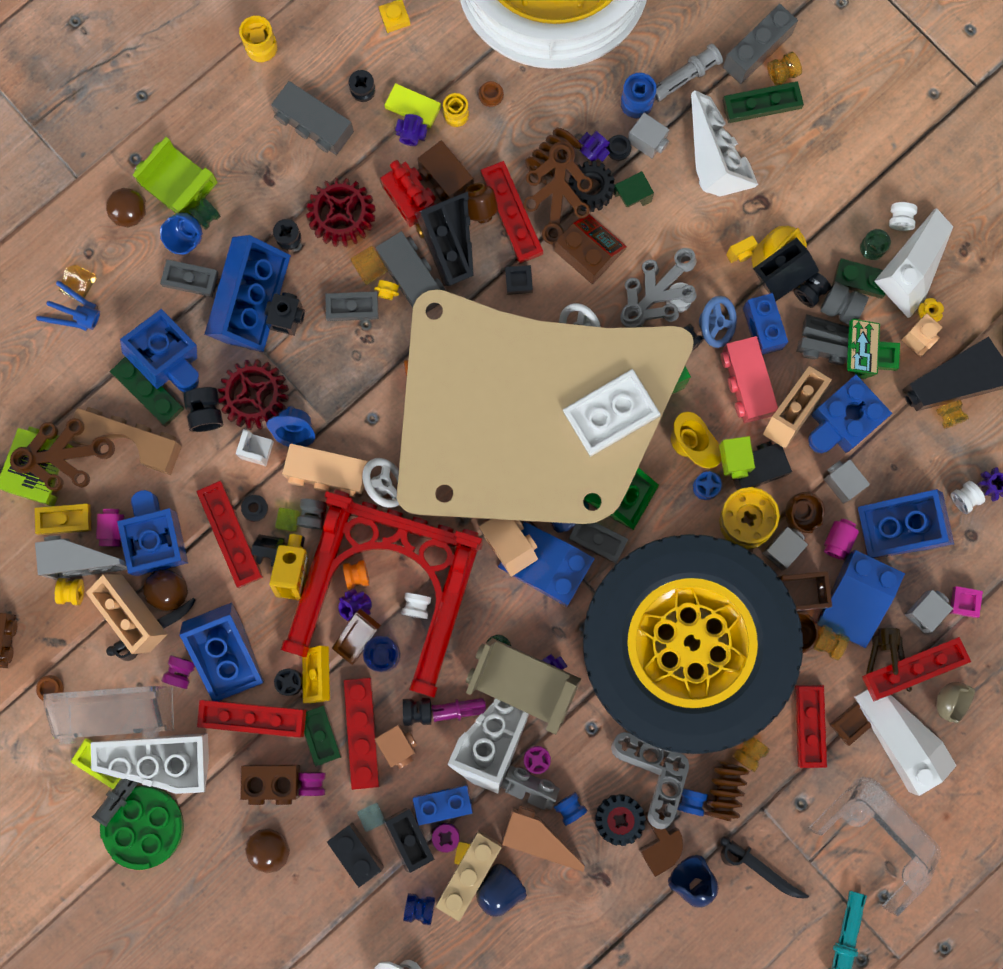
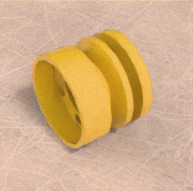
M754 487L739 489L729 496L721 510L719 519L721 533L726 540L731 541L735 545L738 544L746 549L758 548L768 541L778 527L780 517L778 505L773 497L762 489ZM744 515L754 519L751 526L741 522Z

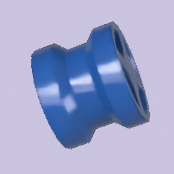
M710 471L701 473L693 483L695 496L701 500L713 499L722 487L720 477Z
M683 788L682 800L677 810L704 816L703 803L707 800L708 794Z
M576 792L570 794L554 806L555 811L563 816L562 822L565 826L576 821L588 811L585 806L580 805L578 801L579 796Z

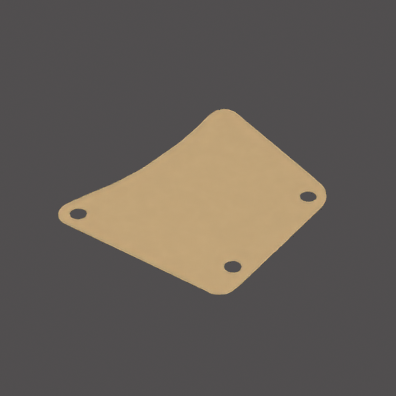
M429 290L417 298L412 313L396 497L399 505L409 513L431 516L575 524L595 523L605 519L620 506L692 352L693 337L691 333L682 327L676 326L603 328L538 321L501 312L444 290ZM431 303H439L443 308V313L438 319H430L426 315V307ZM633 369L661 416L590 457L563 413V409ZM441 485H449L453 490V497L448 502L443 503L436 498V489ZM589 493H596L601 498V506L595 511L586 509L583 504L584 497Z

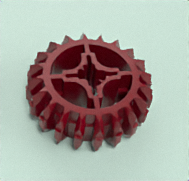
M335 178V184L330 185L328 181H325V189L317 186L316 191L318 195H310V200L313 203L307 204V210L310 212L306 214L308 221H311L309 227L311 230H315L314 234L317 238L323 236L322 240L325 244L332 240L334 247H337L339 241H342L343 246L347 248L348 240H352L357 245V236L365 239L366 233L364 230H372V225L369 222H375L376 218L372 213L376 211L375 205L371 204L373 202L372 196L367 195L368 192L365 187L359 189L357 181L350 186L349 179L345 178L343 184H340L339 179ZM346 196L344 199H336V197ZM327 204L330 212L326 215L327 219L322 222L321 213ZM360 204L362 207L359 219L355 221L352 213L356 210L355 207ZM336 209L338 211L340 210L342 213L346 212L347 217L344 214L342 215L341 213L337 214ZM342 225L348 227L345 229H335Z
M259 359L254 361L253 366L249 360H245V367L243 368L239 363L235 364L237 369L235 373L227 370L226 373L230 376L229 380L221 378V383L226 387L218 388V392L225 396L220 397L218 400L220 404L224 405L221 411L224 414L229 413L227 419L230 422L236 420L238 427H242L246 422L248 430H252L254 423H256L257 428L262 429L263 421L267 423L272 416L277 417L279 415L278 409L281 411L287 409L281 402L289 401V396L282 394L289 391V387L283 384L286 379L283 375H279V369L277 367L271 369L269 362L264 363L261 367ZM262 376L269 379V381L253 383L249 377ZM242 382L243 389L234 400L235 390L239 383ZM249 385L253 390L256 391V398L259 404L251 398V390L249 389ZM274 389L272 401L266 407L264 400L266 396L271 394L270 391ZM242 406L244 408L255 406L259 412L248 414L239 411L238 408Z

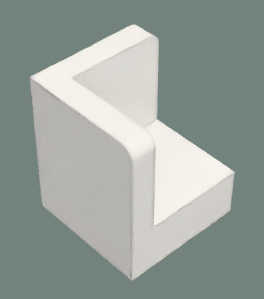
M243 429L236 455L242 460L267 466L274 441L254 435L249 430Z

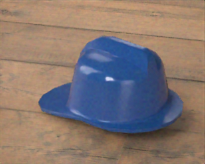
M289 406L280 412L277 417L269 419L266 423L267 428L276 441L284 446L289 447L290 444L307 447L315 440V432L312 428L310 416L305 411L294 408V406Z

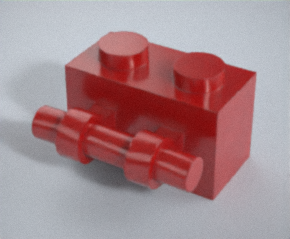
M395 160L390 164L392 170L380 177L381 185L406 223L411 227L418 223L415 212L434 205L436 198L429 187L425 189L420 183L422 178L415 167L410 168L406 161L400 164L398 160Z

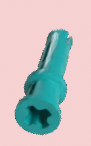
M849 890L841 934L838 943L836 942L833 945L835 954L832 967L828 969H852L854 958L859 953L857 952L856 943L867 895Z

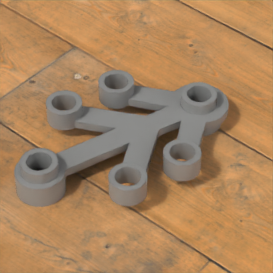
M682 248L676 252L674 256L676 265L657 285L656 275L659 272L657 262L650 259L643 263L642 269L645 274L646 296L639 303L638 294L642 290L639 280L637 278H630L625 282L628 305L623 308L620 319L626 328L640 327L646 320L664 318L666 321L672 322L679 317V311L675 304L669 303L662 308L649 309L654 303L682 299L685 303H691L696 299L697 294L692 285L667 290L683 272H689L695 267L697 259L692 249ZM632 285H637L635 288L630 289ZM692 292L691 295L684 296L685 293ZM668 311H674V313L667 315Z

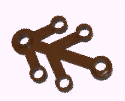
M566 141L555 143L549 151V159L537 169L529 171L526 175L527 183L531 186H536L542 182L545 174L555 168L554 179L535 195L527 197L523 202L526 211L534 212L539 208L540 203L552 194L550 221L542 231L543 239L548 244H555L557 239L564 233V229L560 225L563 195L574 208V213L578 218L587 217L591 210L589 204L582 202L565 180L567 169L577 181V187L581 192L590 191L594 185L593 179L590 176H585L574 162L575 149ZM561 149L567 152L566 159L559 158L558 152ZM532 173H536L539 177L536 183L530 180ZM583 179H587L589 181V188L584 189L581 186V181ZM529 199H533L536 202L535 208L528 207L527 202ZM580 205L586 207V214L581 215L578 212ZM551 228L558 230L557 237L550 235Z
M72 418L68 420L65 430L49 450L38 452L47 439H54L58 435V428L50 422H45L40 426L39 433L28 447L17 448L11 454L10 464L16 472L21 474L31 472L42 480L49 490L59 491L64 485L63 479L58 475L49 474L39 465L50 462L70 477L74 485L83 488L90 483V476L82 470H77L65 460L88 456L108 459L114 454L115 445L107 437L100 436L95 438L91 445L65 448L74 436L81 435L85 429L82 421ZM79 423L78 430L72 431V425ZM47 427H52L53 429L50 435L45 434ZM103 445H108L109 447L106 453H101ZM28 456V463L26 465H22V458ZM83 474L85 480L82 483H78L77 477ZM57 478V486L51 487V480Z

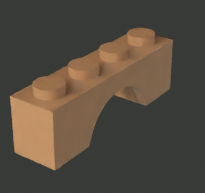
M87 407L86 411L79 408L76 409L73 418L82 421L85 429L81 435L74 436L71 440L72 442L85 446L91 445L93 440L100 436L107 437L110 440L127 438L136 444L141 464L168 475L172 474L182 447L175 441V436L165 432H161L160 436L150 433L151 428L137 423L135 427L126 425L127 420L114 415L111 416V419L103 417V412L91 407ZM79 423L72 425V431L78 430Z

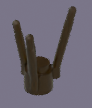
M880 628L878 629V636L872 637L873 646L866 674L873 672L878 647L881 646V651L891 652L893 674L897 675L899 673L897 651L899 660L905 659L900 629ZM912 687L906 688V690L911 692Z

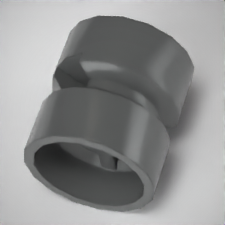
M835 281L823 301L820 312L831 317L839 315V320L849 325L850 320L860 318L869 297L858 291L849 293V287Z

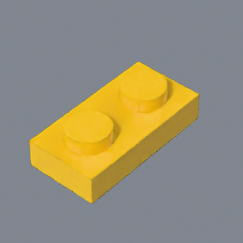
M89 504L34 508L36 535L91 531V505Z
M329 646L311 647L307 657H302L303 703L312 704L330 701Z

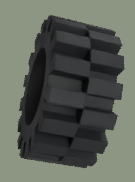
M587 161L583 163L582 167L579 164L578 167L585 176H590L600 183L601 190L595 195L581 192L577 187V181L572 175H570L568 184L582 202L589 204L590 212H594L595 208H598V211L602 210L603 205L607 206L610 199H612L615 186L614 176H611L609 168L605 170V165L602 163L600 166H597V162L592 161V165H589ZM580 205V206H581V210H582V211H585V210H586V207L583 206V205Z

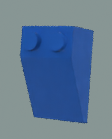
M938 489L858 507L867 554L871 558L954 545L944 495Z
M524 522V529L521 532L524 536L529 534L537 545L534 552L538 560L513 575V577L567 607L595 558L571 544ZM500 563L498 568L508 573L503 564Z
M857 550L850 552L846 556L831 590L832 607L822 610L817 625L866 648L894 600L905 573Z
M232 602L182 622L179 635L212 700L220 701L264 683L246 631Z

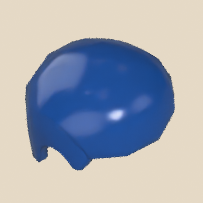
M176 213L170 216L160 227L162 243L165 248L174 254H188L197 247L202 239L203 233L200 224L188 213Z

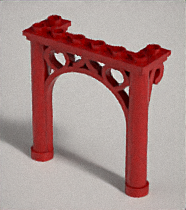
M334 489L333 493L326 491V504L330 508L326 515L323 531L287 640H283L280 650L301 657H307L331 579L344 561L358 553L369 550L397 552L419 564L430 577L435 589L436 605L414 678L409 688L411 691L435 698L438 689L435 686L476 554L483 546L482 538H479V533L469 529L453 533L454 529L438 524V528L427 525L428 521L422 518L413 517L412 520L402 518L403 513L396 510L388 509L387 513L377 510V505L363 501L362 505L356 504L352 500L353 498L349 497V493ZM350 515H351V516H354V517H357V518L351 519V520L348 522ZM375 523L397 529V532L391 537H382V542H377L380 532ZM357 524L370 526L373 529V537L368 542L358 544L351 536L352 528ZM408 533L429 539V541L421 545L419 555L414 552L416 548L409 543ZM345 534L346 539L353 547L337 557L343 535ZM401 540L402 545L404 547L396 545L395 543ZM431 546L444 549L447 552L446 561L440 565L430 566L424 557L426 549ZM449 546L456 547L454 554H452ZM450 566L442 592L435 572L443 571Z

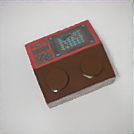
M590 214L574 222L555 242V252L592 285L627 248L625 244Z

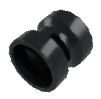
M817 272L807 279L804 284H800L794 290V294L804 305L813 308L819 302V297L825 295L831 289V285L823 275Z
M422 698L420 701L403 699L404 726H412L414 723L419 722L422 725H431V698Z

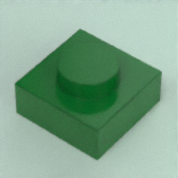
M879 341L878 369L897 371L899 369L900 343Z

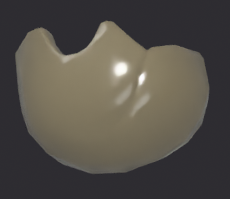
M962 682L947 684L937 696L936 708L939 716L949 722L959 723L972 703L975 689Z

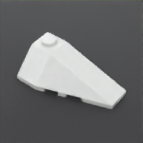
M937 208L930 213L874 281L907 318L911 317L919 305L926 299L953 229L952 224Z
M868 689L854 696L908 792L918 796L942 783L957 766L944 743L892 695L873 702Z
M495 698L483 714L481 713L469 730L464 732L458 739L448 766L471 783L498 794L529 714Z
M208 733L91 742L92 771L132 780L150 787L161 788L175 794L205 792L209 764Z

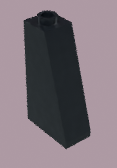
M988 336L902 389L905 393L904 398L909 406L914 407L916 411L1002 390L1003 357Z

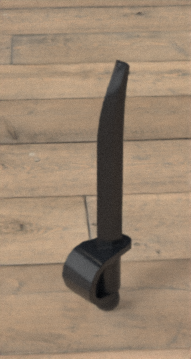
M192 598L157 621L163 629L187 614L196 599ZM121 640L114 643V646H109L106 649L108 656L116 655L123 661H131L138 655L131 654L130 651L125 655H120V652L127 649Z
M723 836L720 838V844L723 846L721 858L724 864L737 866L745 863L781 892L796 898H809V895L789 884L750 854L751 847L748 846L744 850L733 840L730 842L729 837ZM727 851L736 856L738 860L736 862L731 861L727 856Z

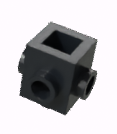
M283 292L282 295L274 293L272 301H268L265 315L267 316L266 325L270 330L295 336L297 326L302 324L305 316V309H303L296 295Z

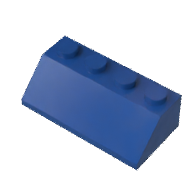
M251 235L232 237L204 335L226 344L264 352L270 331L266 325V305L269 300L272 301L274 293L280 295L291 255Z

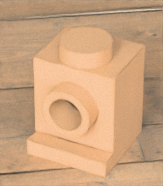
M926 314L901 341L921 357L939 340L940 337L937 333L943 327Z

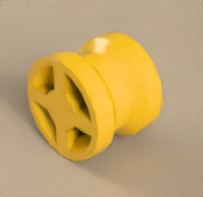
M59 578L54 592L56 604L64 605L66 602H71L72 605L80 606L84 597L83 580L74 579L73 581H68L66 578Z

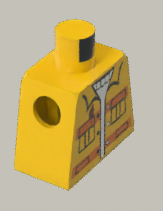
M290 534L287 546H278L269 583L274 595L278 598L300 600L309 564L306 549H303L304 536Z

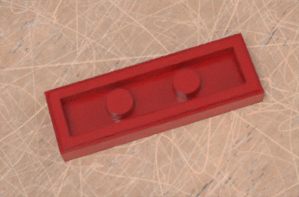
M796 685L798 768H827L824 685Z

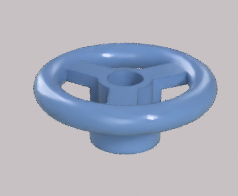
M715 296L705 305L699 318V326L705 341L710 346L721 348L730 342L736 330V310L733 303L727 297ZM720 303L726 307L729 320L725 319L721 313ZM727 328V332L722 339H714L719 330Z

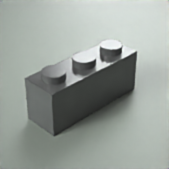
M779 4L727 54L723 69L742 84L793 34L798 19Z
M290 81L287 82L271 104L277 121L285 126L289 124L294 127L296 133L302 138H311L316 142L317 147L326 153L330 151L337 156L354 132L350 120Z
M402 231L375 247L378 257L396 284L399 285L401 292L412 308L417 298L429 290L446 291L438 278L434 280L429 273L432 269L424 257L420 259L415 252L418 248L410 236L406 238ZM429 304L426 307V313L440 304Z

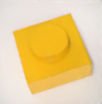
M396 0L378 6L387 33L410 26V19L403 0Z
M752 235L730 246L726 254L730 263L737 260L744 262L751 258L758 243Z

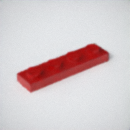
M501 161L481 169L480 174L485 185L490 186L494 190L498 203L497 213L519 264L543 255L541 244L505 162Z
M220 480L197 490V495L236 587L241 588L263 578L223 482Z
M960 637L898 661L899 673L897 675L893 674L891 664L862 676L874 702L968 664L971 660Z
M372 678L344 680L351 789L380 787L377 744L375 741Z
M199 700L197 727L302 738L305 731L306 709Z

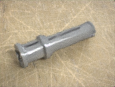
M711 43L699 55L691 56L687 64L656 84L657 91L654 99L660 102L691 79L702 77L705 75V71L714 65L722 64L723 58L718 48Z

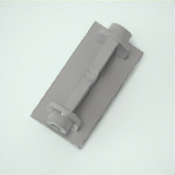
M510 766L501 788L506 789L505 793L521 800L526 792L530 793L531 795L527 802L544 811L545 809H552L560 790L551 781L539 779L530 775L527 770Z

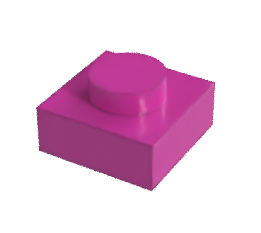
M957 586L953 587L950 605L953 609L950 614L979 618L983 591Z

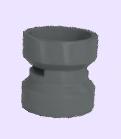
M301 499L300 508L302 511L301 515L297 518L296 525L322 530L324 525L322 515L326 511V502Z

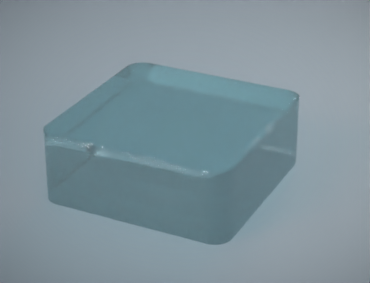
M374 803L357 813L366 832L382 825V820L385 819L378 803Z

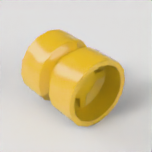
M261 16L246 18L239 27V35L247 55L256 62L271 60L277 52V41L270 22Z

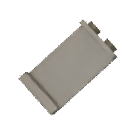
M494 638L490 639L486 644L482 643L476 654V659L479 660L476 669L472 668L466 679V683L469 684L466 693L471 695L475 690H479L547 722L546 730L556 735L562 727L581 678Z

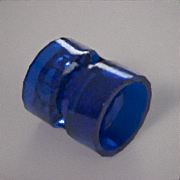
M378 636L366 643L363 650V658L369 668L384 673L397 667L400 662L401 652L396 642L388 637Z

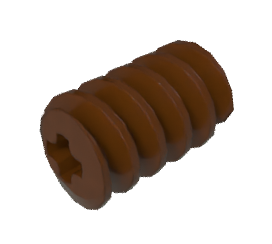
M557 127L553 130V135H548L545 140L546 142H542L539 145V149L532 152V157L526 158V167L531 171L541 166L549 159L551 147L559 141H566L577 150L581 149L580 142L567 130ZM561 149L558 152V156L560 159H566L565 154L567 152ZM549 171L547 174H545L547 177L551 179L554 177L552 171ZM532 173V176L538 180V175L536 173ZM543 176L541 183L547 184V181Z
M718 761L723 767L714 768V772L720 775V778L711 780L712 783L718 786V789L709 790V793L716 797V799L709 800L706 803L713 808V811H706L704 815L731 821V819L740 818V814L733 809L740 808L743 805L736 800V797L745 796V793L738 789V786H745L747 782L740 776L748 775L750 771L741 766Z

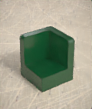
M641 171L615 184L613 194L615 197L620 196L626 207H630L638 202L645 206L652 202L654 191Z

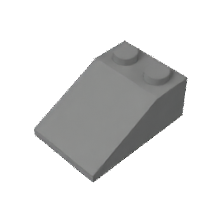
M61 536L44 537L43 542L35 543L37 572L39 576L58 580L59 578H73L127 570L126 561L72 543L69 539H61Z

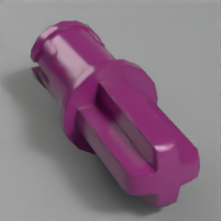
M483 698L466 701L455 699V702L431 705L434 722L458 718V721H461L462 717L481 715V713L483 714L486 711V704Z

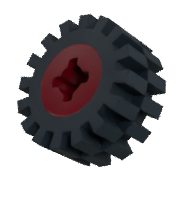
M623 794L611 795L598 806L597 813L595 814V825L604 840L615 846H626V844H632L637 838L641 837L642 830L645 829L644 822L646 818L642 807L633 798Z

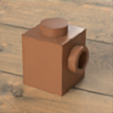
M397 725L375 738L377 745L391 768L397 765L401 769L414 761L411 756L416 753L414 747L417 746V743L410 731L405 733L401 725Z

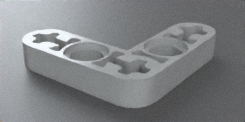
M623 732L618 734L611 745L613 755L619 760L659 775L648 811V820L657 829L667 828L674 820L689 770L688 759L681 753L652 746L630 733ZM622 742L628 743L627 751L622 750ZM638 746L640 747V750L637 756H635L634 753L636 752V748ZM647 750L654 752L657 761L648 762L644 758L643 752ZM663 756L666 757L664 765L660 766L659 764L661 763ZM674 761L678 763V771L673 770L672 763ZM670 784L673 786L675 795L671 797L665 795L662 791V785ZM663 804H668L664 811V820L659 819L658 811Z

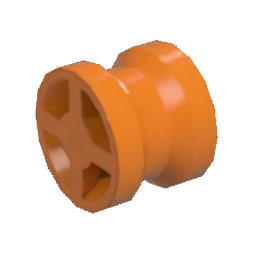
M359 560L357 564L353 565L350 563L343 564L348 590L354 589L357 585L364 587L370 585L365 560Z

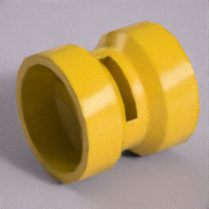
M452 93L444 99V119L447 124L452 127L463 126L469 118L468 101L465 96L460 93Z

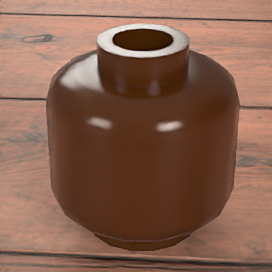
M474 183L468 186L465 192H468L469 197L468 214L470 220L478 221V223L489 222L498 211L494 190L484 183Z

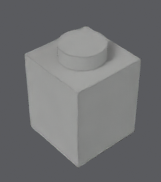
M643 113L629 132L628 140L632 146L653 159L657 152L661 154L668 145L669 140L667 136L669 129L646 113Z
M839 460L827 469L830 475L824 478V481L843 504L870 485L851 460L844 464Z
M786 527L762 554L783 571L793 563L808 544L803 541L805 537L802 533L794 528Z
M930 590L924 592L906 612L905 616L923 633H930L952 611L953 607L948 604L949 599L943 593Z

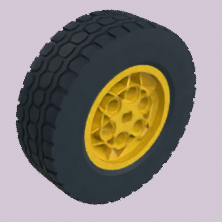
M700 534L674 535L655 540L637 548L621 559L604 577L593 595L586 614L583 631V653L586 671L596 696L611 717L638 739L664 750L684 754H704L729 749L751 739L761 730H764L779 715L793 693L800 674L799 670L802 665L803 634L801 633L799 614L796 611L797 608L792 596L788 593V589L769 565L767 566L757 555L752 554L749 550L738 544L735 545L725 539ZM690 608L695 612L696 619L693 623H685L681 620L680 612L683 609ZM716 619L721 623V631L718 634L713 635L707 631L706 624L708 620ZM666 624L673 628L674 635L670 640H663L659 637L658 629L660 626ZM692 636L693 640L699 642V647L696 651H690L688 646H684L686 637ZM716 646L721 647L725 651V658L719 663L714 662L710 657L711 649ZM672 652L677 656L675 667L667 668L662 664L661 658L664 653ZM698 663L702 666L703 675L699 679H692L688 675L687 670L690 664Z

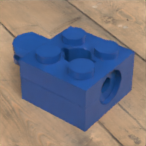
M162 309L120 339L123 355L156 389L169 380L184 393L197 388L199 373L191 365L197 359V345Z
M855 375L811 414L820 425L810 433L808 437L809 446L817 453H825L838 444L847 453L885 421L892 412Z
M146 490L136 492L131 498L134 517L117 521L128 574L140 576L157 570L188 564L177 512L170 508L160 511L158 497L152 492Z

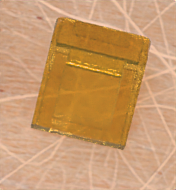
M373 246L368 247L350 259L365 285L387 272Z
M72 265L65 268L61 282L85 298L96 279V275L77 265ZM59 288V291H60V292H62V293H64V294H66V295L72 297L71 295H69L68 293H66L63 289Z

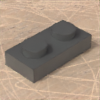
M167 259L160 284L166 288L213 297L219 273L215 269Z
M377 291L325 293L327 321L379 319Z
M806 314L802 335L810 339L848 347L849 327Z
M803 337L798 342L796 351L803 353V357L808 359L822 357L829 359L828 362L835 365L847 363L848 347Z
M596 522L576 524L568 539L615 564L628 541L627 538Z

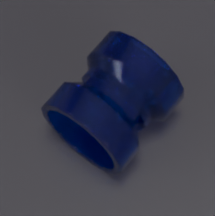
M408 893L403 921L412 923L418 920L423 925L431 926L436 897L427 896L419 899L417 894Z

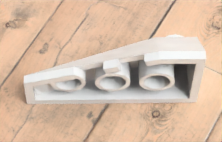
M693 91L691 99L695 163L700 187L706 193L717 196L755 188L758 183L747 158H741L735 149L738 143L735 137H731L724 130L723 126L726 122L712 98L698 91Z

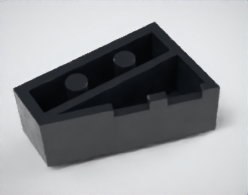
M468 192L461 193L415 212L444 286H450L474 276L472 242H470Z

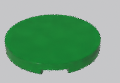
M136 786L125 800L127 802L126 805L119 808L107 824V827L100 824V837L106 850L116 863L129 869L145 870L162 864L175 853L183 837L184 820L178 803L169 793L153 786Z

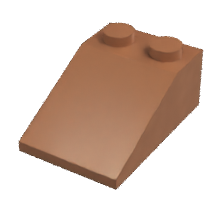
M519 805L518 810L512 808L502 839V845L582 872L584 871L585 865L583 861L538 816H535V810Z

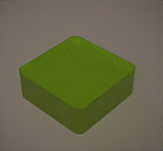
M279 508L275 528L297 532L298 526L296 524L300 512L298 510Z

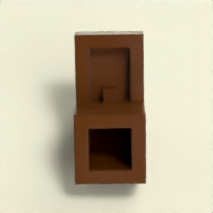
M648 812L644 813L645 818L657 839L638 850L652 874L656 877L677 863L682 854L683 839L680 830L676 827L667 832L666 828L657 829L653 827L648 820ZM658 813L659 819L664 820L665 816L663 813Z

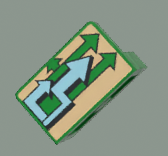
M852 319L849 321L847 370L855 372V375L860 379H866L878 374L880 323Z

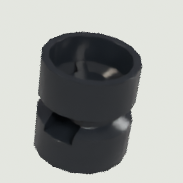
M197 388L183 394L185 409L190 411L187 415L189 431L206 432L221 428L224 425L221 410L216 408L220 404L216 388Z

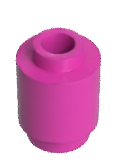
M103 509V514H97L96 539L99 540V546L121 547L117 521L124 520V515L119 514V509Z
M847 519L834 521L824 543V546H826L824 553L833 558L844 560L845 556L850 554L859 531L855 528L856 524Z

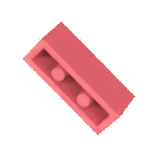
M757 336L727 343L722 350L721 361L723 367L728 368L730 374L728 385L731 393L735 392L737 398L735 409L738 417H742L744 424L772 417L777 411L778 406Z

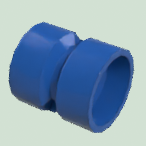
M635 73L626 79L621 96V108L628 117L639 119L643 113L648 115L651 112L657 91L656 83L651 76L645 73Z

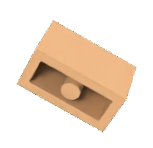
M490 519L479 526L484 538L511 577L538 560L534 552L537 545L529 534L527 536L523 535L521 530L524 527L519 520Z

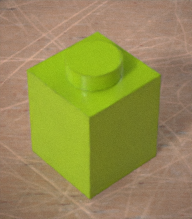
M750 436L722 440L719 448L724 476L732 475V479L748 477V473L755 469Z

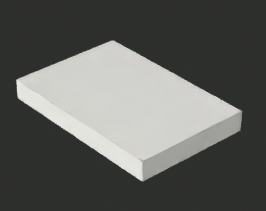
M633 369L563 409V413L590 457L661 416Z

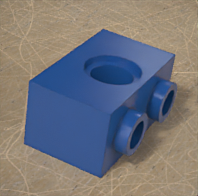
M773 293L748 299L743 307V312L751 337L757 336L762 355L783 350L788 343V339Z
M468 784L413 797L418 826L473 814Z

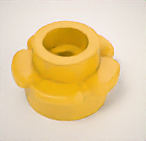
M379 280L378 286L374 287L380 298L393 300L394 296H399V285Z
M934 298L925 299L924 303H921L918 307L920 319L928 314L938 322L943 317L944 306ZM930 308L934 310L933 313L929 311Z

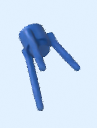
M57 281V286L84 306L78 305L76 310L47 301L46 304L48 306L72 315L75 321L37 316L36 319L47 323L76 327L87 331L88 328L93 330L100 317V311L96 310L97 305L87 301L61 281Z

